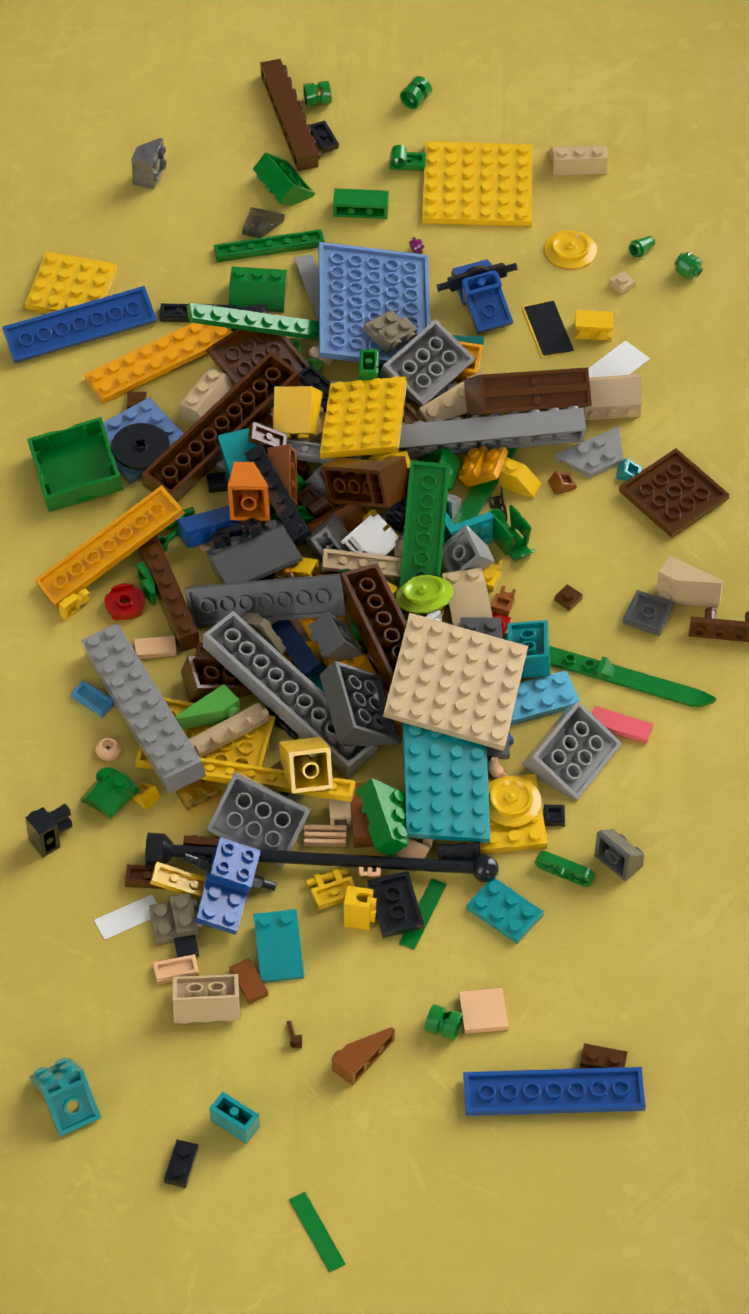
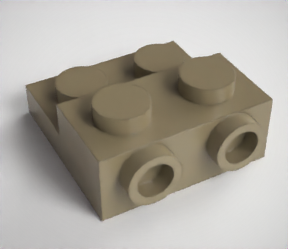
M391 310L364 324L363 330L386 353H389L393 350H398L416 337L418 328L407 317L401 319Z
M246 613L242 617L247 624L279 653L282 654L286 650L281 638L273 631L268 620L258 613Z
M191 893L169 897V902L149 905L157 946L174 943V938L195 935L196 938H199V929H202V924L194 922L198 904L196 898L192 899Z

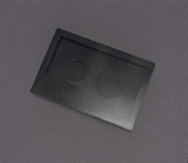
M408 871L367 880L368 889H373V898H377L375 910H377L376 917L382 938L425 929Z

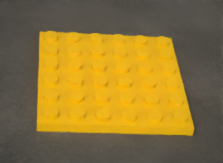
M425 141L426 166L424 168L422 223L531 227L532 144Z

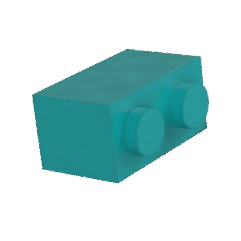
M222 1092L209 1107L210 1121L246 1144L260 1128L259 1114L225 1092Z

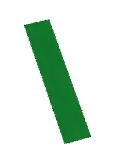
M432 878L418 904L425 928L447 885ZM425 929L404 933L399 944L415 950Z
M306 1192L290 1198L289 1201L328 1271L331 1272L346 1265Z

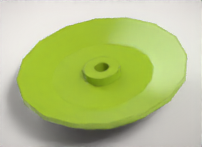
M420 575L412 578L400 587L396 594V601L399 608L406 612L414 614L431 613L440 610L453 598L454 589L451 583L444 578Z

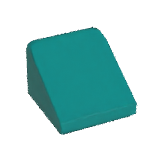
M626 458L618 465L616 479L628 481L641 472L642 467Z

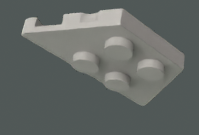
M617 426L555 454V461H563L569 464L570 469L579 471L588 478L595 477L617 467L623 461L619 427Z

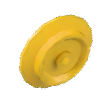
M563 230L553 234L547 239L544 246L547 259L555 266L567 270L588 266L594 261L597 254L596 244L592 238L583 232L575 230Z
M504 776L503 778L494 779L488 784L489 818L492 822L504 827H519L528 824L537 817L541 809V796L537 788L530 781L518 776Z

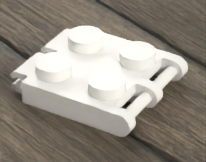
M377 514L374 517L368 516L341 543L346 544L352 552L385 556L396 546L395 541L399 537L390 527L386 531L382 529L387 523Z

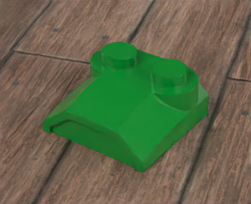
M105 767L97 772V781L80 800L82 803H86L111 819L139 790L137 785L128 776L111 767Z

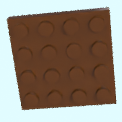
M236 329L206 350L220 370L228 375L233 386L270 351L299 372L309 366L288 338L282 335Z
M677 448L619 486V492L671 538L727 501L730 495Z

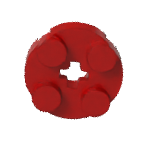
M122 583L113 586L108 595L106 594L105 608L113 620H129L140 617L143 614L145 596L140 588L138 590L132 584ZM126 599L129 603L122 604V600Z

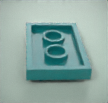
M496 878L487 882L466 905L468 911L516 944L523 939L544 915L543 910Z

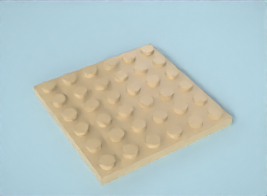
M409 613L383 717L504 751L528 646Z

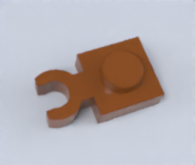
M502 586L500 594L496 593L490 605L491 611L509 616L514 605L516 590L513 589L512 592L507 593L505 592L506 586Z

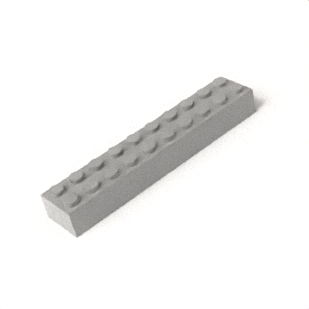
M571 406L564 410L551 408L543 412L531 410L528 413L522 414L520 412H511L509 415L495 413L491 414L490 417L475 415L469 419L455 417L448 421L435 419L424 423V421H415L412 424L406 425L402 423L399 450L402 452L407 451L409 458H419L443 447L449 448L454 454L468 453L469 450L485 446L490 451L501 447L508 449L583 442L586 433L584 408Z
M234 611L204 633L203 648L301 738L321 737L330 747L332 766L346 779L376 755L377 745L351 746L338 742L325 693Z
M119 624L112 625L82 639L81 642L86 657L167 793L170 794L205 777L206 774L200 757Z

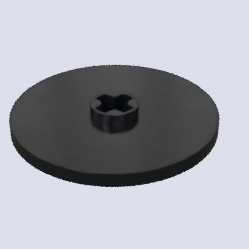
M135 423L125 426L115 434L112 440L114 458L121 465L134 470H146L170 447L167 434L159 427L148 423Z

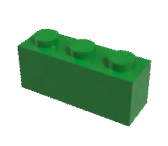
M334 188L333 217L388 219L389 191Z

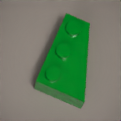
M371 778L355 791L357 796H361L364 805L361 808L363 814L367 813L370 822L367 827L375 850L392 857L408 846L404 792Z

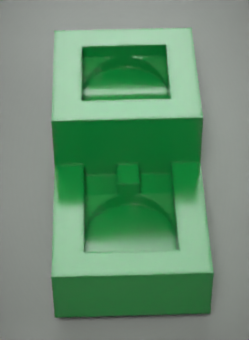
M142 561L136 564L137 578L141 581V590L145 598L154 606L156 605L154 580L149 569Z

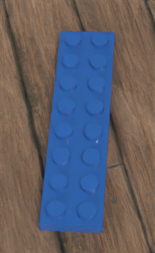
M145 286L6 325L2 327V331L13 362L17 363L156 322L157 318Z
M642 1067L463 1072L466 1116L645 1111L646 1107Z

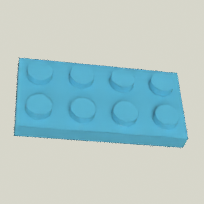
M567 671L521 682L510 726L565 711L567 707L575 702H580Z

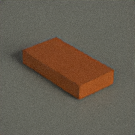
M249 958L229 967L231 974H238L239 988L248 1004L268 996V990Z

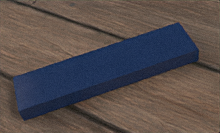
M279 620L271 625L276 635L281 638L287 653L307 678L323 667L290 620Z

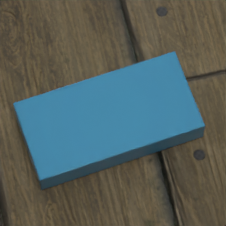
M84 680L71 693V698L102 718L115 705L111 697Z

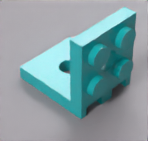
M446 512L443 544L465 525L486 545L491 543L493 537V515L491 512H487L454 525Z
M70 1058L59 1059L54 1063L55 1065L49 1068H39L34 1071L33 1075L29 1076L32 1085L43 1094L60 1137L101 1118L83 1069ZM72 1100L77 1101V1108L72 1112L67 1111V1104Z

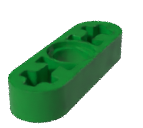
M540 851L534 861L539 869L584 887L591 886L595 878V873L591 869L547 851Z

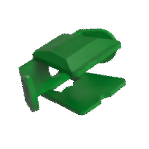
M512 504L509 505L511 527L506 522L504 513L500 509H491L489 512L494 517L493 541L505 555H510L516 562L535 552L534 548L530 550L527 546L532 528ZM515 538L516 543L512 545L513 539Z

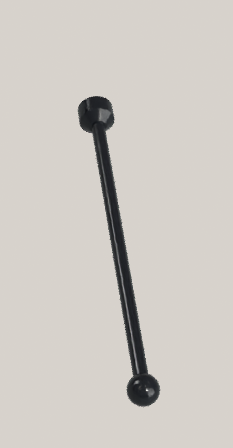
M148 832L145 848V865L155 866L156 862L167 864L173 857L184 858L185 853L211 859L215 847L175 845L165 833ZM257 849L261 851L258 862L462 873L473 874L481 882L492 881L499 872L497 860L490 855H480L474 861Z

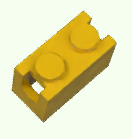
M576 310L574 339L612 341L613 311Z
M347 886L344 901V927L370 930V923H375L377 911L375 910L377 898H373V889Z

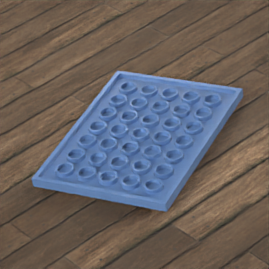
M319 242V358L359 362L360 350L377 349L379 351V365H384L408 343L401 346L398 350L386 353L363 330L364 324L391 310L401 319L407 317L418 328L416 335L430 324L428 255Z

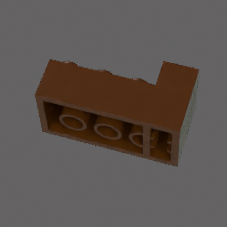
M390 455L381 461L335 458L321 466L329 503L388 508L407 497L410 468L407 467L405 456Z

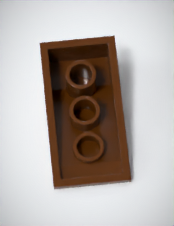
M187 656L180 671L189 702L196 703L223 684L237 698L254 694L213 656Z

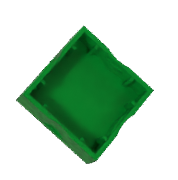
M102 417L75 424L64 430L52 431L27 439L49 512L124 490Z

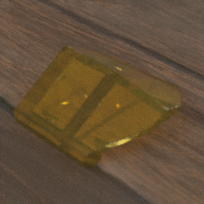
M200 779L175 791L187 811L218 797L222 793L216 786L205 783L204 780Z

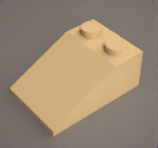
M670 556L659 571L656 597L675 603L674 605L718 608L721 602L724 581Z
M481 567L442 573V578L449 581L454 589L453 598L447 604L452 625L460 627L461 617L493 618Z

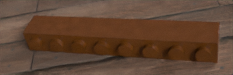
M281 58L260 62L261 78L297 171L318 167V160L321 159L320 151L316 149L314 136L311 137L310 125H306V115L304 112H301L300 100L297 101L295 88L292 89L291 77L287 76L286 65H283Z
M155 535L137 549L138 553L153 577L157 598L173 636H175L180 652L194 649L197 647V642H199L198 629L160 540Z

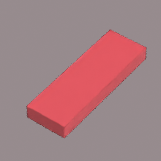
M594 706L592 715L611 733L647 744L653 729L652 723Z

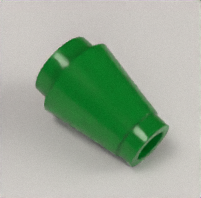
M652 236L631 241L628 247L630 254L633 257H642L655 245V239Z

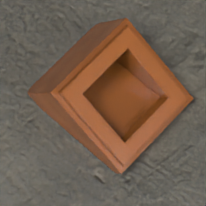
M554 471L548 480L554 494H561L577 488L570 473Z

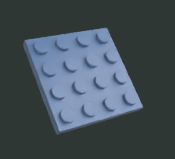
M150 397L103 422L111 449L115 434L130 424L148 423L159 427L167 434L170 446L184 434ZM115 459L119 473L129 484L142 478V473L145 470L127 468Z

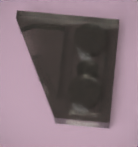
M251 207L242 235L261 238L284 222L285 214Z

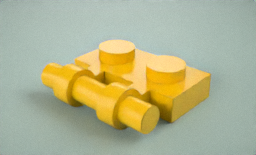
M336 867L331 869V872L322 875L318 873L313 875V878L305 880L308 888L316 886L311 889V895L318 911L343 903L347 886L356 887L351 876L342 878L348 875L346 867L340 869Z

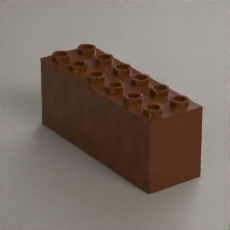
M588 367L481 374L464 380L468 418L475 415L490 417L491 414L495 413L509 415L511 412H520L522 414L528 413L531 410L543 412L551 408L564 410L571 406H578V408L592 406Z

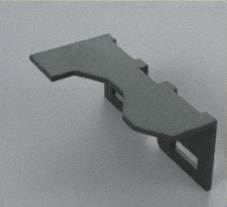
M501 486L500 496L490 497L488 501L490 508L500 509L505 514V520L507 521V509L504 504Z

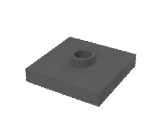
M637 590L623 617L622 623L660 636L675 603Z

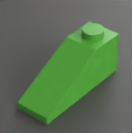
M223 684L176 715L175 718L183 730L221 723L240 712L239 699Z

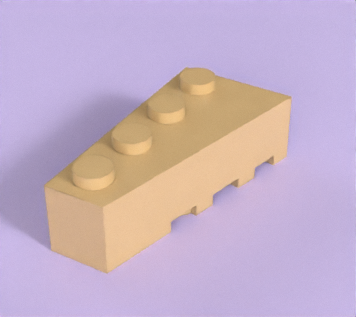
M481 370L471 377L484 374V372ZM464 381L420 407L416 411L425 423L432 422L435 419L448 421L455 417L467 416Z

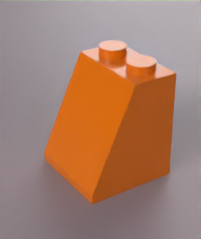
M234 462L228 483L230 520L245 521L249 518H254L260 521H270L268 484L254 462Z

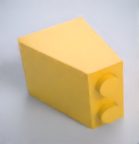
M312 386L274 387L273 429L287 434V439H290L291 435H298L300 439H309L310 435H316L322 391Z
M321 737L279 742L281 765L292 794L333 789L330 747Z

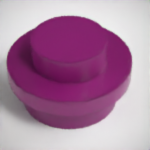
M413 237L409 241L412 251L415 254H422V249H424L420 238L416 239Z

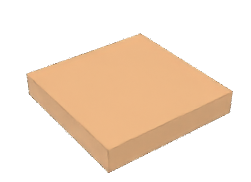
M503 988L459 992L464 1034L508 1030Z

